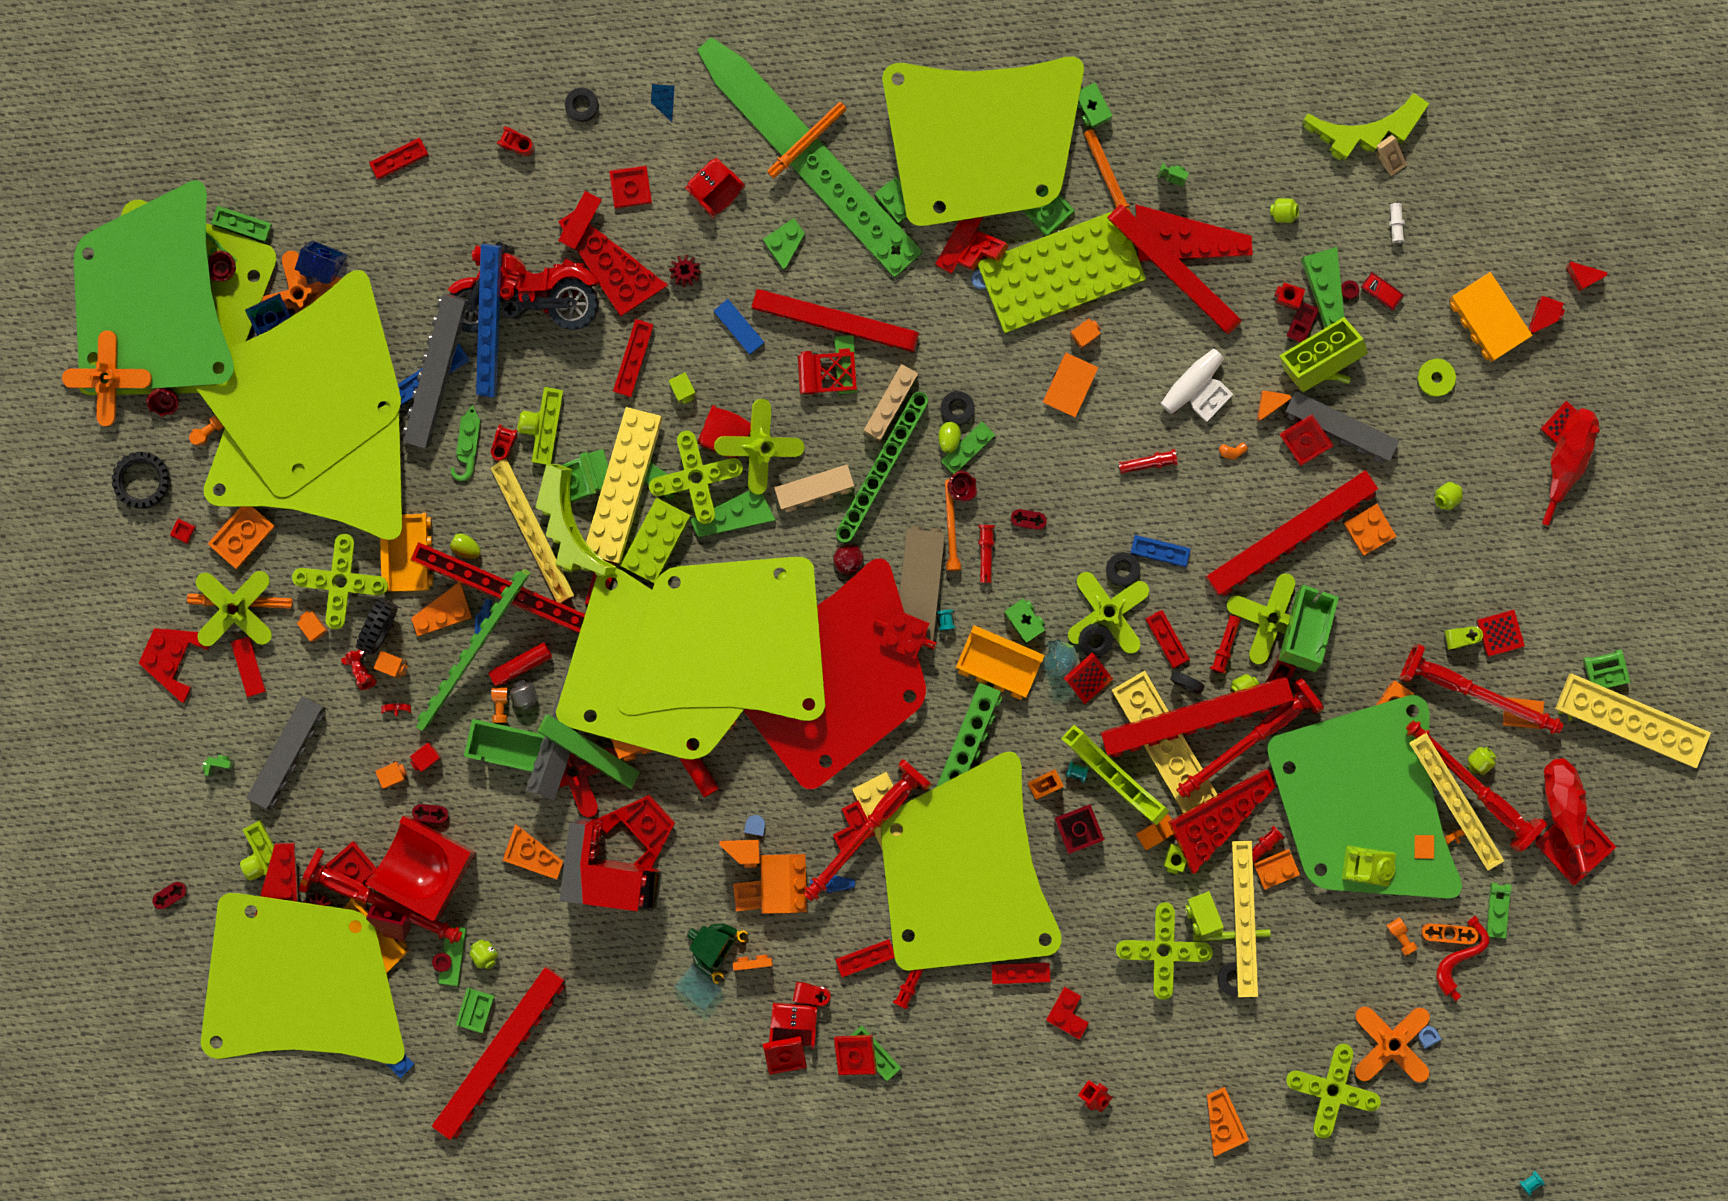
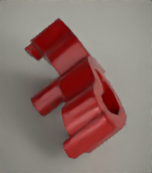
M401 703L381 706V715L393 710L394 716H398V710L411 713V705Z

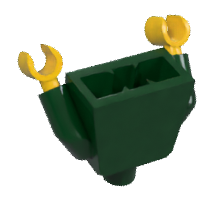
M724 923L711 924L709 927L702 926L700 931L691 928L687 933V938L693 941L690 950L693 952L692 958L696 967L708 977L712 976L715 984H719L715 980L716 975L724 978L723 973L718 971L736 941L733 937L736 936L738 941L745 942L739 936L741 933L748 935L746 931H737L736 928Z

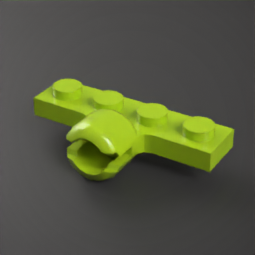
M544 387L540 411L537 413L522 411L519 415L518 432L532 435L535 438L531 463L551 464L563 390Z
M261 820L242 829L254 852L251 856L240 862L244 876L250 881L266 875L274 844Z

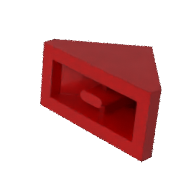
M1569 262L1566 266L1578 291L1602 280L1608 273L1575 262Z

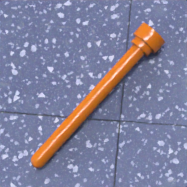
M947 479L945 481L949 559L946 563V571H959L962 568L961 562L957 558L954 501L947 489L948 481L950 480Z

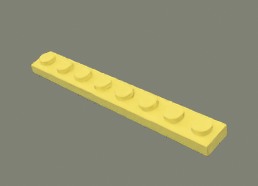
M507 459L501 460L491 467V470L556 602L563 603L574 596L562 569L556 564L554 553Z
M1427 733L1411 741V747L1486 869L1490 870L1504 862L1502 855Z
M1232 841L1238 997H1258L1252 841Z

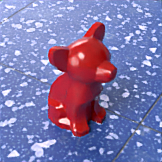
M359 649L358 651H350L341 659V662L344 665L352 666V672L357 680L358 688L360 690H367L375 686L377 680L372 674L368 673L366 667L360 662L364 652Z

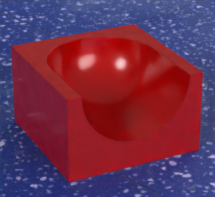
M402 816L399 821L398 831L389 850L365 885L433 922L439 921L476 852L410 816Z

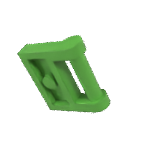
M1621 649L1615 650V653L1594 658H1583L1589 681L1605 688L1630 683ZM1614 660L1618 662V666L1597 671L1593 669V665Z

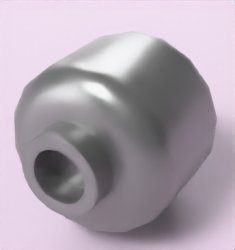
M525 680L514 683V688L511 689L510 695L515 707L525 710L535 706L538 695L534 685L530 682L525 683Z

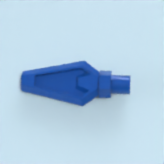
M485 599L481 611L475 615L476 634H479L481 631L480 625L485 618L489 619L491 616L490 610L493 600Z
M834 875L826 885V891L831 893L855 888V880Z

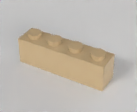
M901 364L864 429L866 435L881 442L918 377L917 372Z
M846 464L774 487L781 511L786 510V513L797 510L796 506L804 504V507L814 505L815 500L821 498L823 501L834 498L833 495L837 493L841 495L851 493L854 483Z

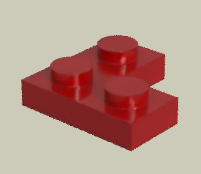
M977 230L957 259L959 265L974 271L983 256L999 262L1009 246L1006 242Z
M859 800L842 808L850 826L833 834L840 851L868 820ZM873 831V832L868 836V838H870V837L876 835L875 832Z
M1064 986L1046 1018V1021L1078 1039L1081 1038L1089 1024L1086 1020L1072 1013L1081 995Z

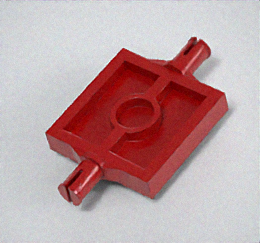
M895 608L887 622L877 617L875 618L876 622L873 625L884 629L880 645L914 659L923 645L934 650L935 646L933 645H936L937 642L926 638L929 622Z

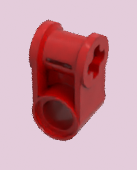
M504 126L501 139L496 144L522 156L532 155L535 147L531 139ZM523 143H529L528 149L521 150L520 147Z
M499 424L490 451L491 456L496 462L504 459L508 460L516 441L518 430L515 429L513 431ZM504 449L505 454L502 457H496V450Z
M796 982L792 1001L823 1006L830 1001L831 993L825 987ZM821 991L824 992V996H827V999H823L822 1002L817 997Z

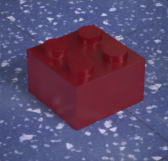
M1091 804L1053 818L1067 854L1105 840Z

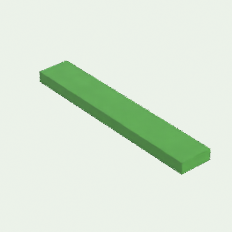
M545 715L537 730L543 736L626 788L632 789L640 773L638 770L550 715Z

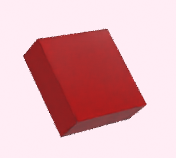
M178 518L170 536L188 544L196 526Z

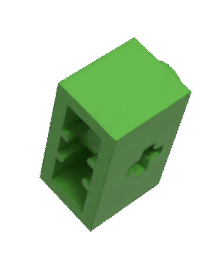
M1096 83L1080 90L1077 110L1080 109L1083 113L1081 118L1086 127L1089 126L1090 129H1094L1112 119L1113 115ZM1089 103L1091 106L1095 105L1094 111L1091 108L1088 109Z
M1023 598L1004 611V614L1026 644L1044 632L1046 624L1040 616H1035L1033 613L1035 608L1029 600L1025 601ZM1023 615L1031 618L1029 625L1027 623L1022 624Z

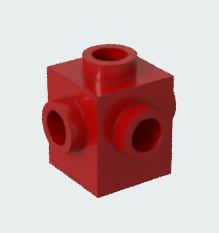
M1090 1080L1087 1081L1078 1094L1085 1101L1084 1105L1091 1111L1097 1109L1101 1113L1113 1098L1107 1093L1109 1090L1100 1082L1096 1085Z

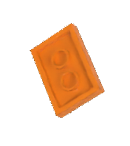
M241 506L209 541L208 545L235 569H238L276 526L253 506Z

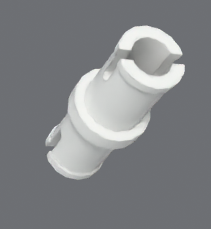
M1393 203L1390 204L1391 221H1389V226L1392 227V243L1404 242L1403 225H1405V221L1402 220V204Z

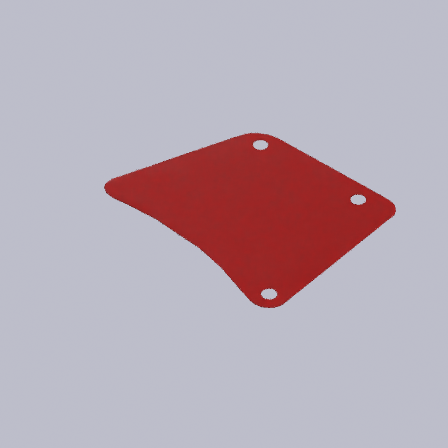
M878 558L867 563L838 591L817 605L825 698L823 713L814 720L804 721L761 710L746 708L743 710L795 779L806 789H815L824 784L913 715L924 701L926 684L918 656L914 659L880 645L884 629L873 625L876 622V617L887 622L894 608L904 612L891 566L885 559ZM907 690H912L916 694V699L912 703H908L903 699V694ZM806 698L802 706L807 711L813 710L815 701L811 698ZM823 755H829L832 759V764L828 768L822 767L819 763L820 757Z

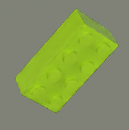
M1343 317L1279 355L1284 371L1299 389L1305 392L1367 355L1368 351L1363 337Z
M656 498L620 566L655 584L657 578L664 571L691 516Z

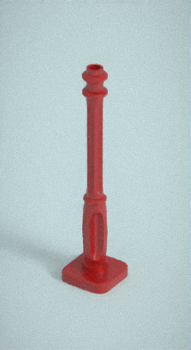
M1420 644L1413 645L1399 680L1409 682L1414 675L1418 676L1420 674L1439 686L1463 693L1465 696L1469 694L1537 724L1540 730L1546 728L1550 730L1552 735L1561 732L1563 723L1560 722V718L1553 719L1549 717V713H1539L1473 684L1472 680H1468L1446 667L1425 661V658L1422 657L1425 647Z
M1302 678L1296 680L1292 686L1297 693L1294 694V700L1289 701L1290 705L1277 707L1258 725L1254 726V730L1200 772L1194 776L1189 775L1186 782L1183 784L1178 783L1176 791L1182 798H1190V793L1195 789L1199 791L1200 786L1256 742L1261 739L1265 740L1266 737L1283 728L1303 709L1307 710L1309 708L1314 714H1317L1324 709V706Z
M1412 720L1405 729L1408 730L1407 735H1413L1416 739L1427 733L1446 766L1477 795V799L1481 800L1485 807L1500 822L1515 832L1514 835L1516 837L1510 844L1515 851H1524L1547 826V823L1540 818H1533L1530 822H1525L1521 815L1507 801L1493 792L1490 787H1485L1429 735L1430 731L1424 730L1421 727V722Z
M904 759L898 764V769L903 773L901 775L902 779L882 797L871 815H868V820L822 874L817 878H812L813 883L809 887L804 888L805 893L803 895L811 902L814 899H819L818 895L822 890H827L826 885L868 836L877 827L880 828L881 824L893 815L906 800L913 788L916 789L919 786L922 790L927 791L932 784Z
M317 848L302 876L299 891L307 893L312 882H320L333 891L362 901L364 904L368 902L373 905L375 903L410 912V921L438 934L440 939L443 937L449 939L451 944L454 942L458 943L463 934L459 927L452 928L448 922H433L408 907L373 892L372 888H368L346 875L326 869L322 865L325 853L323 849Z

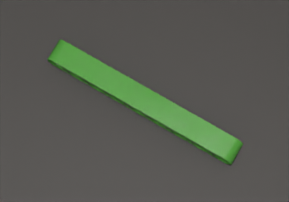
M916 392L909 400L837 529L836 536L839 542L847 544L854 538L927 407L928 397L925 393ZM922 397L925 403L922 406H917L914 403V399ZM906 414H913L916 418L915 421L912 423L905 420ZM898 430H903L906 433V437L898 439L895 433ZM888 447H895L897 453L894 456H889L886 453ZM884 463L888 469L886 472L881 473L877 470V465ZM870 480L878 482L876 489H870L867 486ZM860 497H867L869 503L866 506H861L858 503ZM857 513L860 519L858 522L853 523L849 520V515ZM846 529L850 532L851 535L848 539H842L839 536L842 530Z

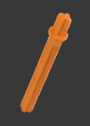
M841 102L835 105L782 157L777 158V162L767 171L769 176L774 179L784 169L787 170L788 166L846 111V106Z
M1087 130L1084 132V136L1116 207L1122 204L1130 211V204H1127L1094 130Z
M204 594L187 595L188 604H200L203 607L215 605ZM258 597L249 607L292 608L293 601L291 598Z

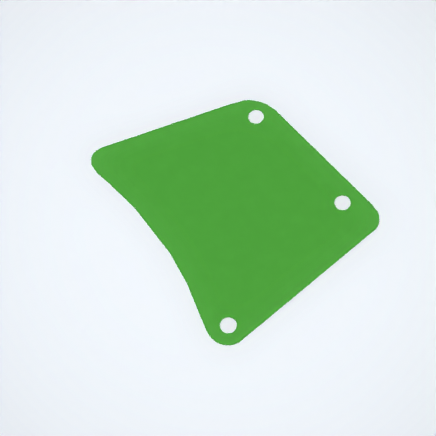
M198 180L190 181L84 235L75 249L74 278L79 369H96V364L91 365L87 357L91 352L98 354V337L100 333L107 330L114 332L117 336V369H145L152 375V382L147 388H116V391L223 384L233 374V359L218 321L211 293L206 249L207 193L206 187L202 182ZM87 247L92 248L94 251V256L90 260L84 259L82 255L83 250ZM222 362L225 368L222 374L214 373V363ZM105 372L101 375V382L104 384L109 382V380L104 379V375H109ZM84 388L90 393L96 392V388Z
M1408 695L1274 736L1270 740L1267 748L1269 759L1302 866L1307 877L1318 887L1340 891L1436 898H1454L1460 894L1462 889L1461 878L1443 835L1431 778L1410 745V742L1416 738L1413 735L1408 736V730L1405 729L1414 720L1415 722H1421V727L1424 730H1429L1430 712L1423 698L1417 695ZM1413 704L1418 707L1419 713L1416 717H1409L1407 715L1406 709L1409 705ZM1287 761L1293 762L1296 766L1295 772L1292 774H1286L1283 771V765ZM1415 835H1434V859L1414 858ZM1354 846L1395 853V873L1390 880L1389 886L1385 887L1343 880L1342 872L1346 847ZM1319 863L1327 867V873L1324 876H1318L1314 872L1315 866Z

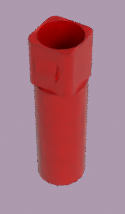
M543 642L501 666H496L488 674L495 687H498L549 661L553 657L546 643Z
M688 740L686 744L687 748L691 751H695V749H693L691 745L692 743ZM680 758L681 763L703 798L719 789L701 758Z

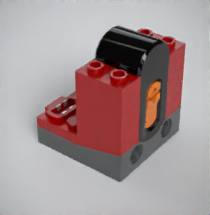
M581 817L571 821L569 824L559 901L638 911L639 909L656 910L658 908L661 888V870L648 868V865L597 859L596 857L599 856L600 844H597V842L601 841L603 821Z

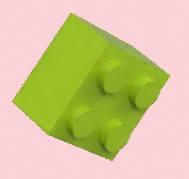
M1210 891L1187 900L1185 912L1188 919L1192 918L1193 920L1192 930L1195 937L1199 936L1200 941L1223 932L1224 927Z

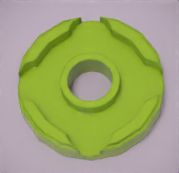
M1436 358L1428 360L1420 367L1417 381L1420 389L1425 394L1440 397L1452 390L1455 385L1456 374L1450 363ZM1433 373L1441 375L1440 383L1432 381L1431 376Z

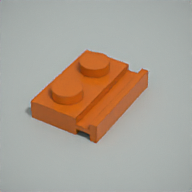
M1508 698L1543 714L1544 701ZM1503 710L1502 725L1539 729V725Z
M1290 849L1253 863L1264 890L1300 875Z
M761 881L733 884L736 912L762 909Z
M767 954L756 955V959L749 960L748 956L739 957L737 962H733V971L772 966V957L768 958Z

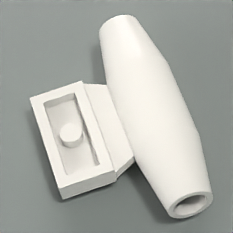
M1212 349L1197 360L1171 387L1161 402L1162 407L1172 414L1190 401L1192 409L1207 422L1233 395L1221 381L1212 379V376L1223 362L1224 357L1217 350Z

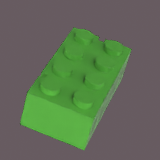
M1302 585L1295 595L1279 660L1316 672L1323 661L1339 597L1322 592L1314 602L1313 600L1319 590Z
M472 719L464 757L482 761L485 757L486 762L532 772L544 736L535 732Z

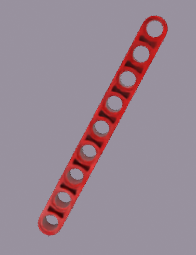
M1119 204L1110 213L1107 219L1225 333L1230 335L1242 322L1216 294L1122 204Z
M756 289L751 308L757 311L910 352H915L920 334L914 330Z

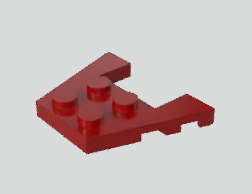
M154 628L139 660V664L180 702L185 703L192 687L174 680L176 672L190 643L205 650H209L210 646H204L199 642V632Z
M650 794L596 819L603 821L602 830L606 834L622 821L648 849L634 864L648 865V868L653 867L676 823Z

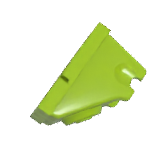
M1347 846L1342 879L1385 887L1389 886L1390 880L1395 873L1394 863L1396 854L1387 851Z

